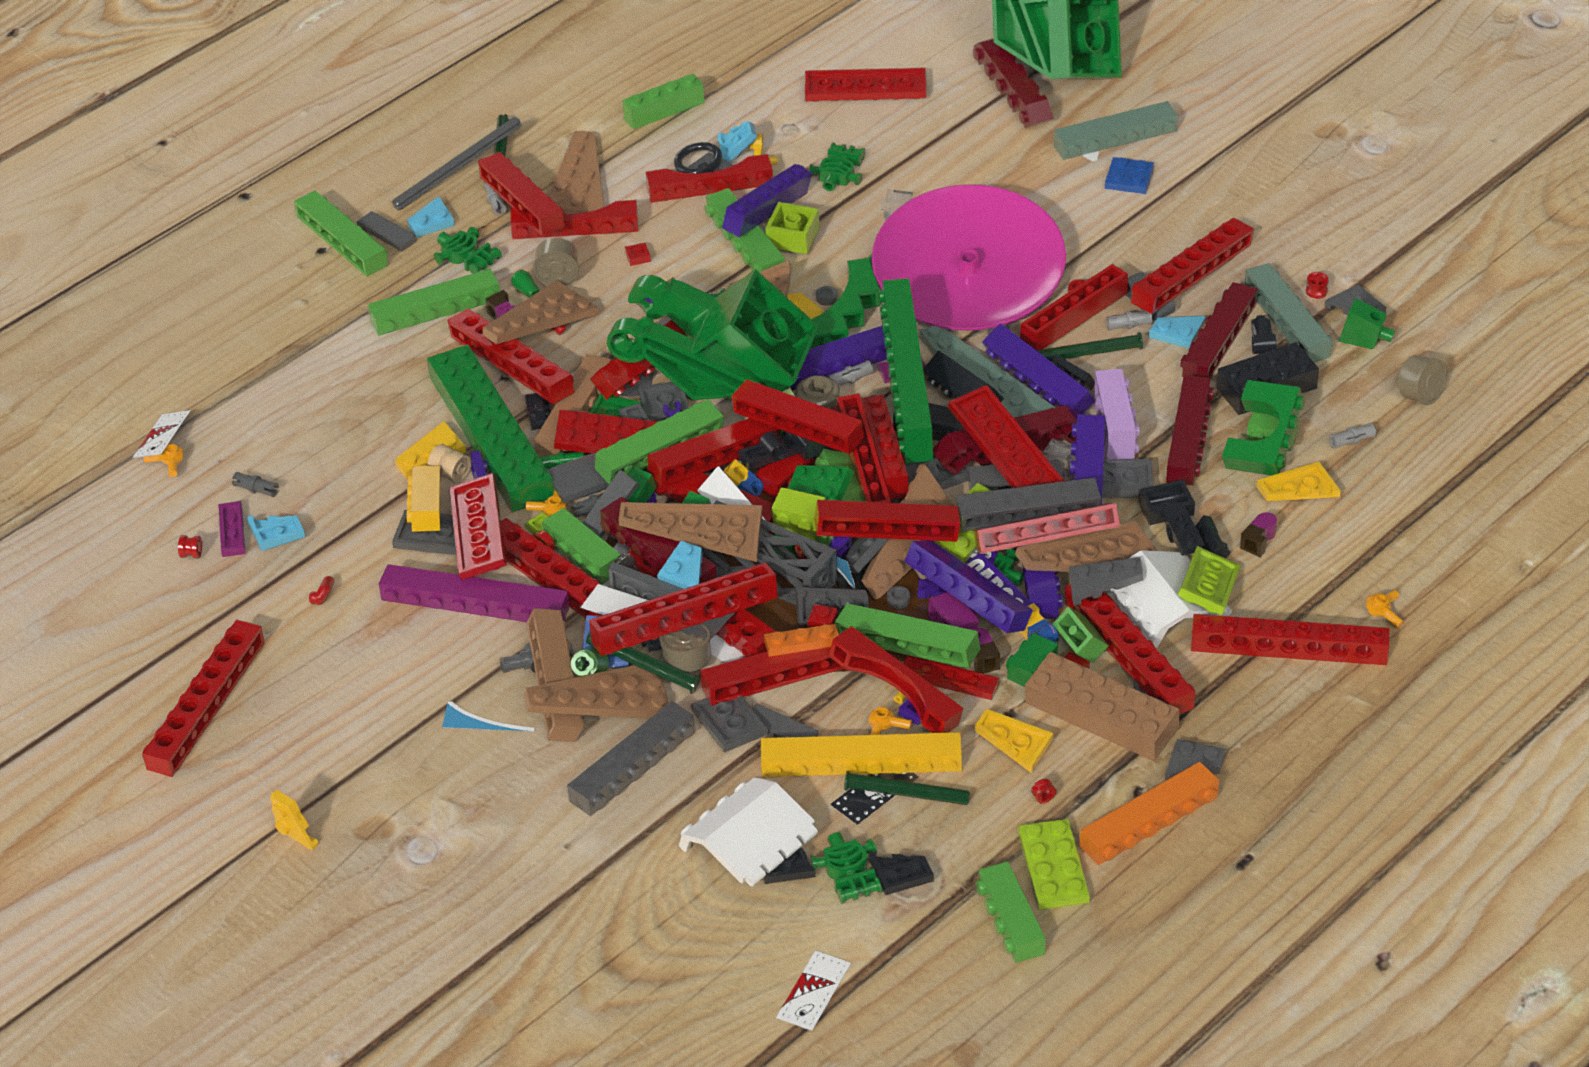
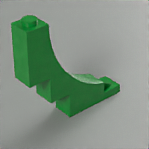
M869 258L847 261L848 283L843 294L828 310L812 319L819 328L810 349L848 337V329L864 326V309L880 306L879 287Z

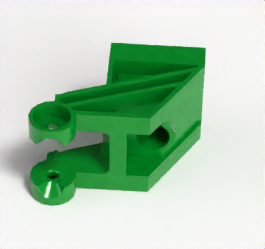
M992 0L994 43L1050 79L1122 78L1119 0Z
M756 269L717 297L682 281H678L673 277L665 281L658 276L643 275L635 281L629 293L628 302L636 303L646 316L639 320L634 318H621L617 320L607 337L606 344L612 355L621 361L636 363L644 358L647 359L692 400L732 398V395L746 379L781 392L794 384L819 326ZM649 298L653 303H649L645 299ZM667 315L684 330L686 336L664 325L655 323L653 320ZM628 334L634 336L635 339L629 338Z

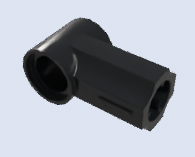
M1257 315L1255 319L1251 320L1252 353L1262 354L1276 349V335L1272 334L1270 319H1267L1265 315Z

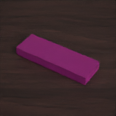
M242 502L218 504L222 557L246 554Z

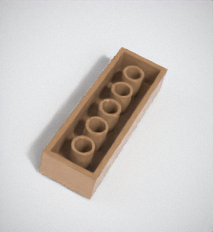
M1052 652L1047 655L1025 684L1026 704L1154 762L1179 728L1178 708Z

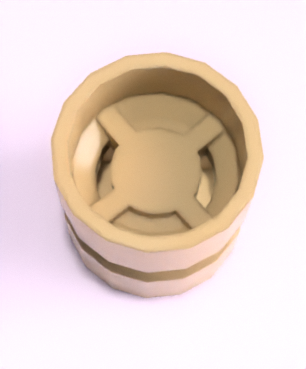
M439 444L432 450L428 459V466H440V475H445L449 480L459 483L468 475L471 468V459L469 456L455 451L445 444Z

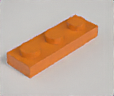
M835 624L799 628L797 630L764 634V643L770 657L831 647L833 639L839 633Z

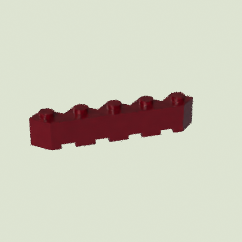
M994 38L979 42L973 46L975 60L978 61L979 65L985 64L984 70L986 75L989 76L990 81L997 79V90L1001 93V96L1008 95L1007 102L1013 112L1020 111L1019 119L1025 128L1047 123L1053 119L1047 97L1039 94L1038 85L1033 79L1027 78V71L1023 65L1015 62L1016 56L994 43Z
M1066 405L1014 417L1037 448L1044 453L1060 438L1070 444L1071 442H1076V437H1072V423H1077V414L1079 413ZM965 429L946 434L933 447V453L941 466L955 475L971 460L976 461L982 466L991 463Z

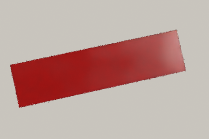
M907 655L903 663L933 686L988 700L993 699L1000 684L999 677Z

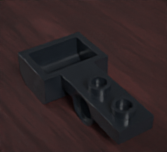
M769 431L760 438L759 444L738 450V458L750 471L800 454L804 460H808L821 455L823 449H835L783 431V436L780 437L776 432Z
M1183 480L1139 489L1140 507L1149 526L1165 522L1170 543H1176L1182 556L1194 553L1197 546L1204 549L1205 544L1191 519L1195 512V501Z

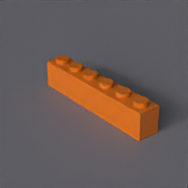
M1198 762L1080 830L1079 847L1098 865L1107 860L1110 861L1124 850L1133 848L1138 842L1147 837H1152L1157 831L1166 826L1173 825L1183 816L1192 814L1202 805L1214 801L1218 797L1219 779L1201 762Z

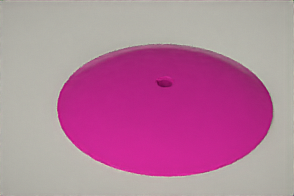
M973 184L943 187L909 200L894 211L884 222L876 236L872 251L873 272L881 290L883 289V280L909 278L916 320L944 329L965 331L995 328L1000 323L1006 325L1038 309L1048 300L1059 285L1066 263V249L1063 236L1054 220L1045 210L1018 193L994 186Z

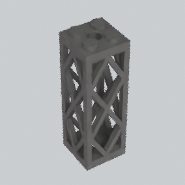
M716 500V501L713 503V504L728 505V504H725V503L720 502V501H718V500ZM764 519L761 520L756 564H753L750 560L734 556L744 566L730 567L721 552L702 548L703 557L709 558V561L717 567L732 573L766 563L775 574H782L795 587L833 589L837 584L835 549ZM768 531L783 537H773ZM799 545L808 559H798L784 546ZM772 547H774V548H775L778 552H780L783 556H781V555H779V554H776V552L773 550ZM776 581L778 598L796 605L795 588L782 589Z

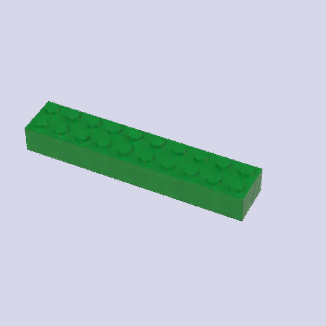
M909 278L883 280V289L879 290L880 303H884L880 307V317L883 320L882 331L885 334L884 345L885 349H887L889 378H892L890 386L891 393H894L892 400L893 408H896L894 410L895 423H900L897 425L898 439L902 438L899 441L900 451L905 456V463L933 461L932 424Z
M469 345L460 346L428 357L427 363L431 381L474 451H480L482 460H486L488 474L493 473L497 489L511 512L526 508V501L545 502V500L553 496L554 489L551 475Z

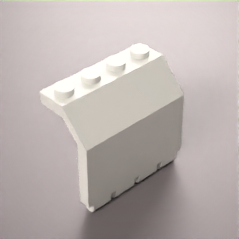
M1144 550L1137 552L1129 558L1141 557L1144 580L1119 590L1113 588L1106 590L1120 610L1127 614L1129 620L1135 626H1138L1142 634L1148 640H1151L1157 648L1167 630L1183 619L1193 618V614L1221 616L1217 613H1210L1204 607L1195 603H1188L1182 597L1177 596L1191 561L1188 556H1182L1180 552ZM1226 605L1222 616H1229L1232 613L1228 605Z
M755 777L748 783L742 782L730 797L724 796L717 803L715 809L705 811L696 824L687 825L680 834L682 837L679 843V847L685 853L690 849L692 842L702 844L741 884L746 881L750 886H754L766 876L765 872L770 873L784 861V858L787 859L801 848L802 844L807 843L818 834L817 829L813 826L815 820L776 782Z

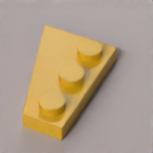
M443 421L395 459V464L407 479L408 475H412V466H428L429 456L437 445L445 444L463 454L466 453V448L451 428Z
M1319 461L1259 479L1256 487L1266 501L1340 497L1341 492Z
M989 709L984 711L975 724V732L1031 773L1053 741L1052 732Z

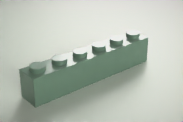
M1165 101L1054 129V147L1062 159L1065 160L1176 132L1178 114L1169 102Z
M1270 263L1247 269L1245 285L1257 289V303L1290 344L1297 342L1313 362L1330 358L1333 346L1331 337L1323 331L1320 323L1315 321L1310 311L1303 306L1299 297L1295 296L1289 285L1282 280L1279 272L1274 270Z

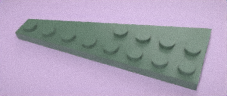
M938 326L919 330L920 339L934 355L938 350L994 387L1004 397L1001 403L1013 418L1056 408L948 330Z

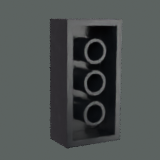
M1297 342L1218 368L1216 389L1236 413L1241 415L1249 412L1245 411L1241 400L1247 380L1300 387L1301 392L1305 393L1317 389L1319 368Z

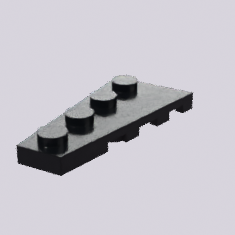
M799 848L787 859L784 858V861L770 873L765 872L764 883L770 884L816 877L815 869L812 864L810 865L804 849Z

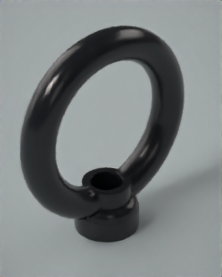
M693 143L685 146L676 154L674 167L678 172L699 174L715 172L714 170L722 161V152L718 146L712 143ZM706 150L714 154V159L709 164L703 162L697 168H688L682 164L683 158L695 151Z

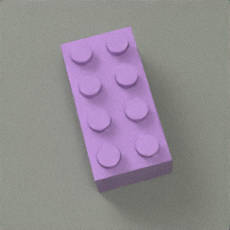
M1122 369L1095 371L1094 407L1096 415L1105 416L1104 454L1106 459H1134L1135 454H1138V441L1135 440V437H1139V425L1134 423L1136 421L1135 408H1131L1132 394L1127 393L1129 391L1128 378H1124Z

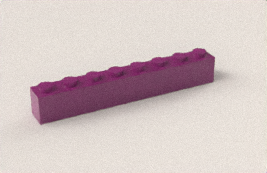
M387 564L379 581L381 600L526 623L533 608L561 610L563 620H565L570 609L568 591L478 577L461 580L458 574Z

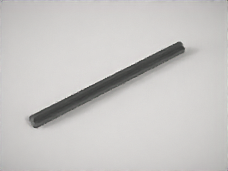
M513 117L392 200L394 208L401 210L522 126L520 119Z

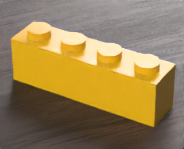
M412 466V475H408L407 523H412V532L440 531V466Z

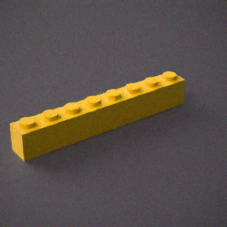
M960 732L761 738L762 777L846 775L847 770L851 774L962 771Z

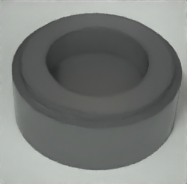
M831 286L820 287L816 291V300L824 306L833 305L838 300V292Z
M895 586L887 591V604L890 607L902 609L909 605L910 591L907 588Z

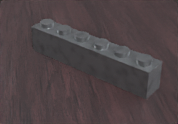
M1095 478L956 495L961 532L1101 505V497Z
M671 701L567 785L569 802L589 816L601 810L611 799L620 795L633 781H637L644 772L654 767L660 759L671 753L685 739L692 736L695 732L693 714Z

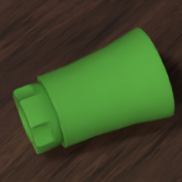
M594 646L583 648L571 660V668L578 676L607 671L609 666L607 654L601 656ZM585 660L590 663L587 667L585 666Z

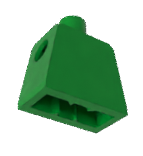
M1355 298L1349 310L1339 342L1374 349L1378 338L1391 343L1395 330L1383 326L1387 316L1384 312Z

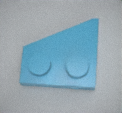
M749 120L739 126L730 128L731 133L725 135L721 132L717 135L722 157L725 161L731 162L734 158L738 157L741 151L752 144L757 138L755 126Z
M440 197L435 198L407 220L408 227L416 235V238L455 226L453 217Z
M1206 317L1157 318L1149 331V338L1189 348L1191 342H1195L1200 328H1203L1205 325Z
M247 516L248 525L261 551L305 537L304 529L297 516H268V520H255L254 516Z
M680 541L657 574L658 579L683 589L699 584L702 571V548Z

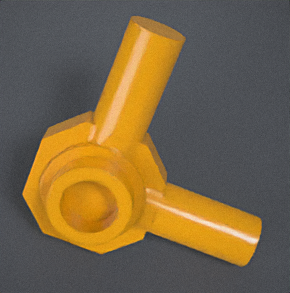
M169 444L162 454L143 457L144 463L162 461L168 465V475L176 477L177 465L184 459L183 448L175 444Z
M555 489L553 496L549 497L545 502L526 501V510L543 511L547 516H551L562 508L566 509L567 503H563Z
M1392 590L1386 595L1382 593L1373 594L1365 601L1366 608H1368V612L1372 616H1384L1396 628H1399L1404 622L1391 610L1390 606L1391 602L1399 598L1398 591Z
M877 707L872 710L868 718L869 724L872 727L870 735H880L881 731L891 728V726L908 730L912 727V720L894 717L892 711L885 707Z

